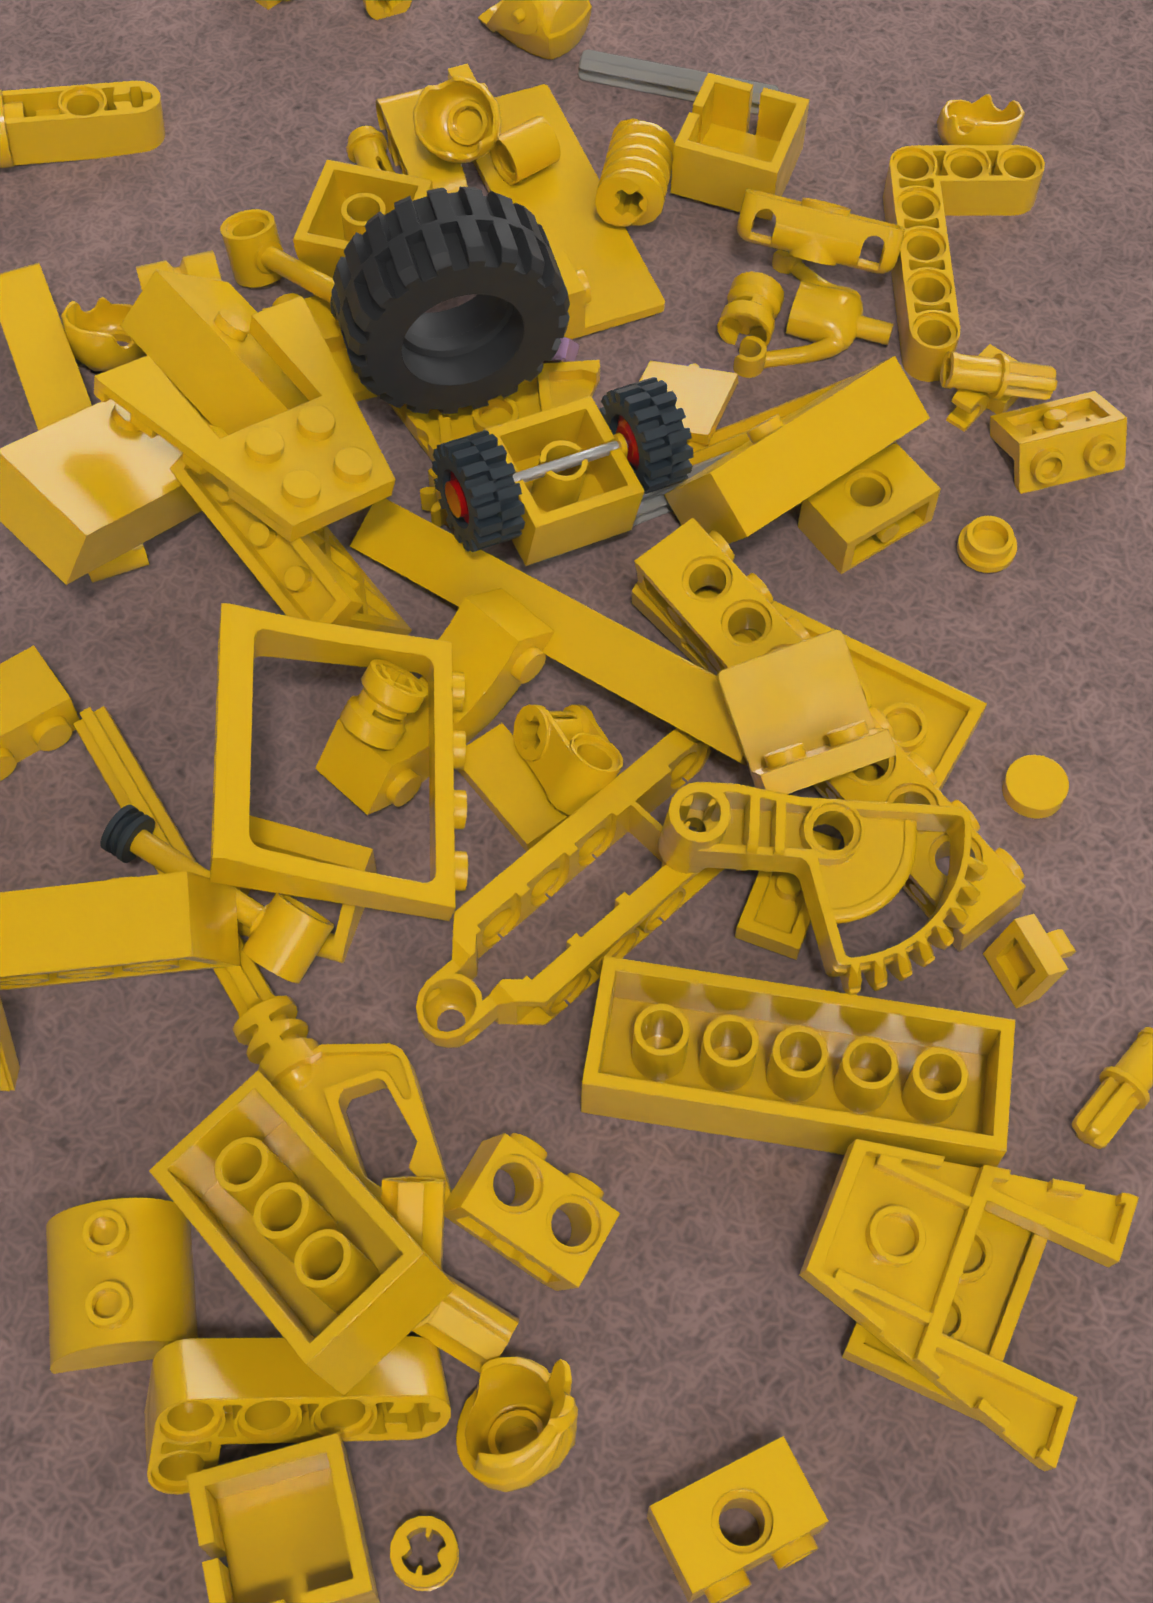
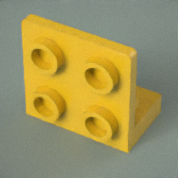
M832 630L720 670L717 674L756 788L789 794L897 755L889 729L875 728L848 646L840 630Z

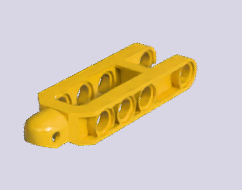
M676 728L454 912L452 960L425 982L417 998L416 1012L418 1025L426 1039L440 1047L458 1048L472 1041L494 1021L498 1024L513 1025L548 1024L568 1006L564 1001L565 999L571 1004L600 978L604 956L623 958L663 923L658 918L661 917L666 921L671 914H674L725 869L706 867L699 872L689 874L673 870L664 862L659 852L658 842L663 826L650 815L652 811L686 783L682 778L689 781L700 772L709 758L710 746ZM630 832L662 862L661 869L631 895L624 891L617 897L614 909L582 937L575 933L567 940L566 951L532 980L528 976H525L523 979H502L491 993L482 1000L481 991L475 982L472 981L478 974V959L501 940L497 934L505 937L549 899L545 895L546 893L552 897L596 860L592 854L598 858L626 833ZM446 1010L459 1011L463 1014L466 1022L459 1029L449 1032L440 1031L437 1025L438 1017Z

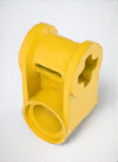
M529 704L522 707L518 712L513 731L516 749L519 755L526 760L543 786L548 800L564 814L569 816L601 789L610 784L623 767V758L620 751L610 743L588 707L580 704H571L565 707L563 711H548L542 705Z

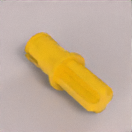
M948 351L943 358L940 370V383L942 387L986 392L988 397L994 400L1000 399L1003 395L1047 400L1050 399L1053 391L1056 390L1058 382L1056 380V370L1052 366L1011 361L1004 353H998L993 358Z
M1145 1027L1137 1035V1039L1115 1067H1105L1099 1075L1101 1085L1072 1121V1128L1077 1133L1076 1137L1084 1144H1089L1096 1149L1106 1147L1134 1109H1144L1150 1101L1148 1091L1153 1086V1028Z

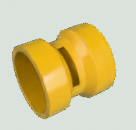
M753 271L741 273L734 278L727 295L728 304L725 305L717 324L718 333L722 340L728 344L735 345L738 335L741 333L760 338L767 347L775 329L774 319L780 313L784 302V290L773 277L764 273Z
M373 659L361 678L363 689L359 695L350 697L339 716L342 724L354 736L374 747L390 750L396 747L406 730L403 722L406 716L416 713L428 693L423 683L401 666L386 660Z

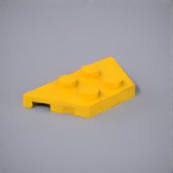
M585 360L544 363L542 372L531 382L527 380L521 382L518 385L517 392L506 398H503L501 395L488 400V406L475 410L472 406L459 408L458 413L443 415L438 409H430L428 414L415 413L407 409L406 404L401 408L393 405L391 407L432 461H436L433 451L437 449V445L593 396L600 381V361Z

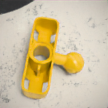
M746 189L738 218L737 232L747 242L786 251L788 254L803 260L832 266L839 264L876 274H885L890 272L897 262L905 227L851 214V209L826 201L805 197L802 198V201ZM762 209H768L775 214L776 224L772 237L752 232L756 213ZM878 236L884 241L879 263L859 258L863 243L868 237Z

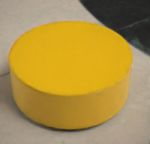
M1026 755L1015 760L1008 768L1002 785L1003 796L1007 804L1018 814L1035 819L1046 818L1056 813L1061 808L1069 790V780L1064 769L1054 760L1041 755Z

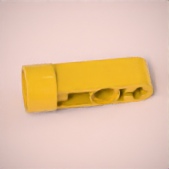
M123 81L6 91L0 89V168H9L15 165L99 159L148 152L161 145L165 138L160 92L153 84L145 81Z

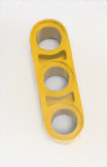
M424 88L376 99V113L380 130L386 129L388 150L394 165L401 166L402 174L430 179L433 182V189L445 188L447 193L458 192L460 186L468 187L461 163L446 162L430 153L415 134L413 110Z

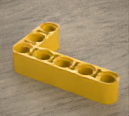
M911 145L901 147L891 155L883 193L885 222L905 227L898 259L891 273L902 364L905 371L911 377L925 382L939 381L943 358L948 351L956 352L960 337V321L945 216H1015L1030 211L1035 204L1045 168V161L1036 150L1021 145Z

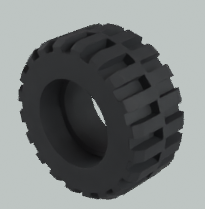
M460 186L459 191L456 193H447L445 188L427 190L426 197L412 201L411 196L395 202V209L386 215L378 212L367 221L365 225L366 232L363 235L355 233L344 249L345 257H341L336 265L333 275L334 286L331 291L332 302L353 371L358 374L360 382L370 392L380 396V399L398 408L406 404L407 409L422 414H428L430 409H438L443 415L458 413L459 408L472 406L475 410L488 406V400L500 395L506 398L517 392L518 385L524 380L531 382L542 372L543 361H551L561 344L560 338L564 337L570 318L568 313L570 306L568 291L542 225L536 222L535 216L527 208L518 203L513 204L511 198L490 191L487 196H483L482 190L476 187ZM477 294L469 301L457 307L440 312L425 313L430 308L446 300Z

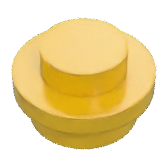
M981 516L962 529L957 542V551L961 560L968 567L983 573H995L1006 569L1013 562L1017 552V540L1013 529L1005 520L995 516Z

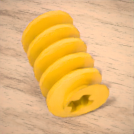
M632 118L621 120L614 128L595 196L597 212L605 223L616 227L640 226L654 221L661 214L672 171L674 140L659 125Z

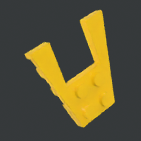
M302 296L251 315L249 333L309 401L219 439L149 355L94 376V395L104 403L112 399L130 413V423L150 438L160 435L182 452L181 461L198 474L211 473L228 486L227 495L289 542L392 496L396 479Z
M855 1139L847 1148L799 1276L1037 1468L1043 1471L1055 1469L1078 1397L942 1334L984 1210L1109 1268L1120 1261L1139 1197L1123 1192L1116 1196L1086 1190L1084 1184L1054 1178L1046 1182L1012 1175L1009 1169L989 1165L977 1168L944 1161V1156Z

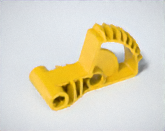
M694 782L678 789L671 799L658 842L659 852L664 862L673 870L685 874L696 873L708 867L736 869V871L788 872L797 876L802 887L825 973L830 977H840L842 988L848 995H856L861 990V973L864 974L870 987L874 991H878L887 985L888 975L886 967L899 981H904L912 975L910 959L922 967H926L934 961L935 956L931 945L942 950L948 948L954 942V937L947 926L962 929L968 923L970 917L961 905L973 906L980 899L981 892L968 881H980L987 875L988 866L970 856L972 821L969 812L962 807L799 797L733 783ZM822 824L834 826L844 837V848L834 851L823 848L814 838L813 828ZM689 827H695L698 831H692ZM917 830L946 832L950 836V859L947 880L940 901L923 928L900 944L884 951L866 956L848 957L845 954L837 924L860 920L874 914L891 902L900 892L914 864Z

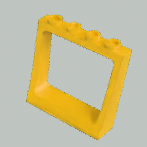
M221 603L217 657L210 882L450 921L456 908L455 891H465L468 879L467 852L455 851L454 829L465 828L467 794L465 790H454V769H463L465 764L466 734L464 730H453V710H462L464 705L465 675L464 672H452V642L317 622L230 603ZM265 656L368 667L373 659H382L401 666L409 672L419 673L425 677L428 682L430 882L422 883L313 861L262 849L252 842L249 835L254 658Z

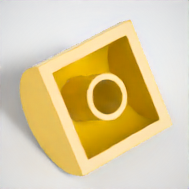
M327 159L293 238L298 259L333 278L339 259L345 257L344 249L356 232L361 235L366 232L365 225L369 219L378 212L386 215L395 209V202L411 196L412 201L426 197L427 190L433 189L432 180Z
M155 1198L108 1199L69 1208L49 1219L46 1224L50 1370L53 1374L154 1359L156 1353L165 1345L177 1340L198 1338L191 1222L175 1202Z

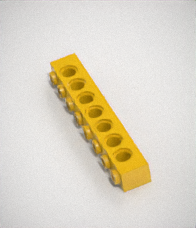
M691 518L634 560L639 588L710 669L717 675L720 670L810 639L809 633L796 618L790 616L785 620L772 605L774 602L772 594L756 574L750 573L746 576L733 562L735 557L726 540L715 530L707 533L694 518ZM708 585L717 586L723 590L719 595L712 598H702L694 594L701 587ZM745 628L755 629L762 633L760 638L752 642H740L732 637L736 632ZM870 706L869 710L875 728L889 729L897 753L895 756L875 763L883 768L885 774L879 779L867 781L858 778L851 771L813 786L826 799L957 806L969 812L972 821L970 856L988 866V871L982 880L968 881L981 892L979 901L973 906L961 905L970 917L968 923L962 929L947 926L954 937L952 945L960 952L1020 905L1026 888L1025 884L1021 881L1024 879V874L1018 863L1007 851L1000 847L994 851L978 833L980 825L973 813L961 801L955 799L950 802L934 785L937 783V778L928 763L915 752L907 755L893 739L895 732L887 718L876 707ZM917 830L914 864L902 888L930 918L940 901L947 880V876L938 869L936 862L943 857L950 856V836L946 832Z

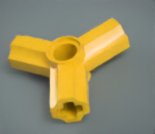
M415 1176L382 1178L381 1204L443 1271L445 1179ZM444 1272L456 1288L412 1331L422 1338L430 1340L438 1348L480 1373L481 1366L490 1360L500 1357L519 1323V1318Z

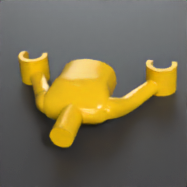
M777 250L773 254V269L784 274L792 273L801 281L789 315L786 334L814 343L767 351L765 342L760 338L746 336L740 342L739 355L734 358L733 370L741 377L752 378L761 374L766 368L824 360L847 350L855 338L888 346L894 324L863 316V302L861 301V295L856 290L828 282L802 262L803 259L794 257L786 251Z

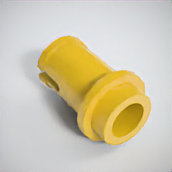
M361 126L350 133L346 152L352 162L357 163L358 166L396 173L386 153L387 140L382 132L377 131L372 126Z

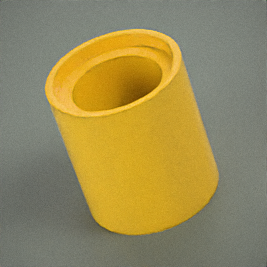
M536 116L500 134L499 140L494 143V147L489 151L498 174L505 182L511 185L558 162L561 155L559 141L553 128L541 116Z

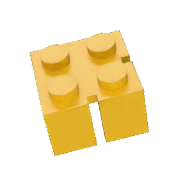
M708 73L693 103L692 112H689L674 143L670 193L737 212L741 210L746 189L782 196L803 149L810 99L764 87L760 95L756 135L748 133L754 85ZM762 209L756 213L755 217L772 221L774 213L768 209Z
M339 1433L186 1475L198 1544L212 1558L202 1562L209 1603H380L348 1454ZM226 1556L228 1568L218 1558Z

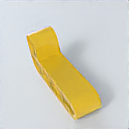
M406 1336L361 1381L343 1396L311 1370L285 1338H190L177 1340L165 1345L156 1353L152 1362L144 1411L148 1482L154 1489L166 1494L179 1495L189 1493L186 1475L216 1467L218 1465L221 1444L302 1443L339 1433L343 1442L414 1440L431 1436L444 1428L451 1418V1407L440 1350L426 1338Z

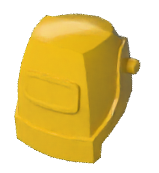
M501 0L482 13L478 19L493 33L497 31L522 50L552 60L566 54L579 43L589 24L592 6L589 0Z

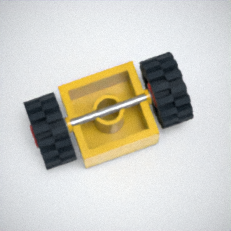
M652 377L606 392L607 395H604L601 400L604 407L599 409L592 396H588L437 445V449L433 451L436 461H432V470L438 477L434 479L435 489L441 493L442 498L438 500L441 509H446L448 514L446 521L449 528H455V538L459 543L463 542L465 550L475 552L512 540L525 566L632 530L643 495L686 481L688 479L687 474L692 471L693 466L688 459L694 458L693 448L687 444V440L691 439L692 436L690 428H684L682 420L686 418L683 408H676L677 397L673 390L667 392V384L663 380L658 381L656 377Z

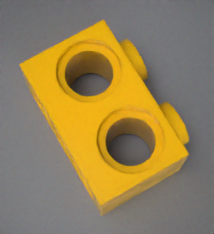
M503 1133L482 1141L445 1202L444 1217L553 1290L560 1291L579 1288L620 1213L602 1201L604 1192L595 1183L576 1173L565 1175L546 1162L547 1152L532 1139L518 1133H511L510 1136ZM498 1169L507 1172L514 1182L515 1196L510 1205L501 1202L494 1192L493 1180ZM557 1209L563 1211L571 1223V1236L566 1245L560 1243L552 1231V1217Z

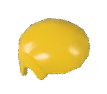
M453 76L451 79L438 85L426 86L421 91L413 110L415 134L430 153L446 162L458 164L472 162L488 153L494 147V143L499 140L502 129L500 105L484 84L471 79Z
M990 94L984 95L973 103L962 99L949 100L940 111L937 120L938 134L944 145H1012L1021 128L1025 112L1020 103L1015 100L1009 102L1003 110L996 108Z
M101 297L92 310L85 312L81 310L77 302L71 301L61 314V319L74 358L93 371L106 372L147 356L120 327L133 305L111 304L105 297ZM117 341H123L129 344L126 346H120L117 343Z

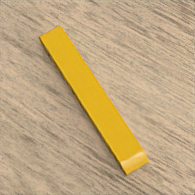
M40 263L0 273V323L39 431L92 406ZM143 543L89 572L91 582L94 583L149 565Z

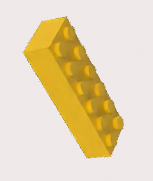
M604 956L582 1080L581 1112L845 1155L848 1146L855 1139L944 1156V1161L977 1168L983 1165L997 1167L1007 1152L1015 1020Z

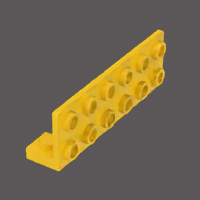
M468 63L448 68V80L453 76H460L477 82ZM542 84L495 97L500 105L502 119L500 134L536 116H541L551 125L559 141L561 155L558 162L512 185L505 182L498 174L493 165L490 152L474 160L473 163L488 193L493 191L511 198L513 204L518 203L527 208L535 216L536 222L542 225L568 291L570 301L568 309L570 318L564 337L572 340L662 313L665 309V299L625 227H616L605 223L597 212L595 196L600 180L549 86Z

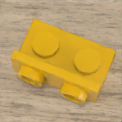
M1096 391L990 416V437L1014 459V485L1020 494L1122 470L1125 467L1127 417Z

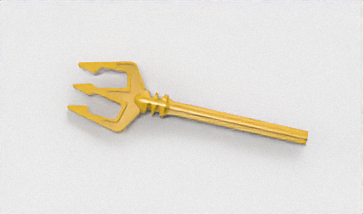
M103 706L93 711L91 707H88L81 711L79 714L82 719L75 722L73 726L120 809L126 805H133L139 811H142L144 815L155 820L153 835L196 862L108 709ZM155 868L158 874H165L157 868ZM238 934L240 966L214 968L213 971L239 1015V1019L233 1026V1033L239 1043L248 1045L246 1051L248 1060L254 1064H259L258 1070L298 1111L380 1203L381 1187L367 1177L346 1111L352 1099L382 1089H388L417 1140L409 1169L416 1177L445 1179L446 1202L452 1190L416 1071L403 1050L390 1043L319 1045L316 1040L307 1038L309 1032L308 1025L305 1021L296 1019L298 1010L295 1002L287 995L275 996L257 964L243 953L244 942Z

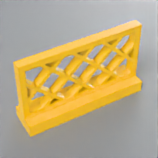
M207 424L219 439L227 436L222 428ZM182 454L169 468L286 616L401 635H408L412 631L327 526L289 542L227 495L228 486L211 473L205 472L200 475L182 462Z

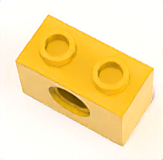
M895 442L802 501L798 528L840 574H843L932 521L941 488Z
M784 1436L650 1505L647 1513V1519L688 1603L704 1594L709 1603H722L752 1585L746 1572L771 1558L778 1570L785 1569L819 1549L813 1536L820 1533L829 1521ZM733 1508L748 1511L758 1523L760 1531L759 1540L748 1546L732 1544L723 1536L720 1530L719 1516Z

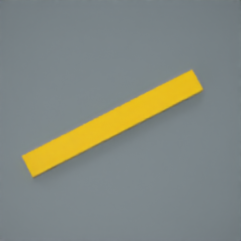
M386 498L372 504L350 547L460 607L466 596L502 588L554 630L551 639L542 651L548 657L743 765H747L716 675L483 550L475 552L465 550L463 542L459 543L455 535Z

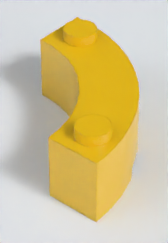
M502 588L466 596L450 624L438 639L452 642V672H464L465 675L464 705L462 710H453V730L465 731L466 744L491 723L521 684L531 681L540 672L546 661V654L542 651L554 633L553 629ZM421 676L419 680L426 687L428 693V682L424 676ZM428 694L416 713L406 716L403 721L406 730L394 749L385 750L365 743L348 731L340 719H338L315 769L367 815L391 804H394L396 807L406 804L418 792L421 783L429 777Z

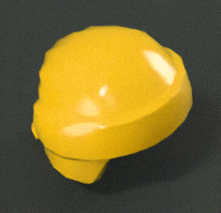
M518 1356L496 1358L481 1366L477 1389L464 1404L458 1420L456 1446L459 1458L464 1468L480 1483L492 1490L511 1492L529 1487L537 1480L559 1468L570 1449L575 1445L578 1407L575 1398L570 1394L572 1376L567 1361L559 1359L555 1362L551 1373L537 1362Z

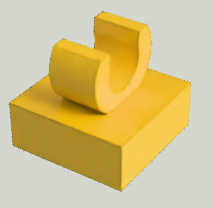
M1035 914L1014 919L985 950L983 955L1015 1008H1020L1040 999L1066 973L1068 967L1062 958L1072 956L1076 950L1062 929L1046 933Z

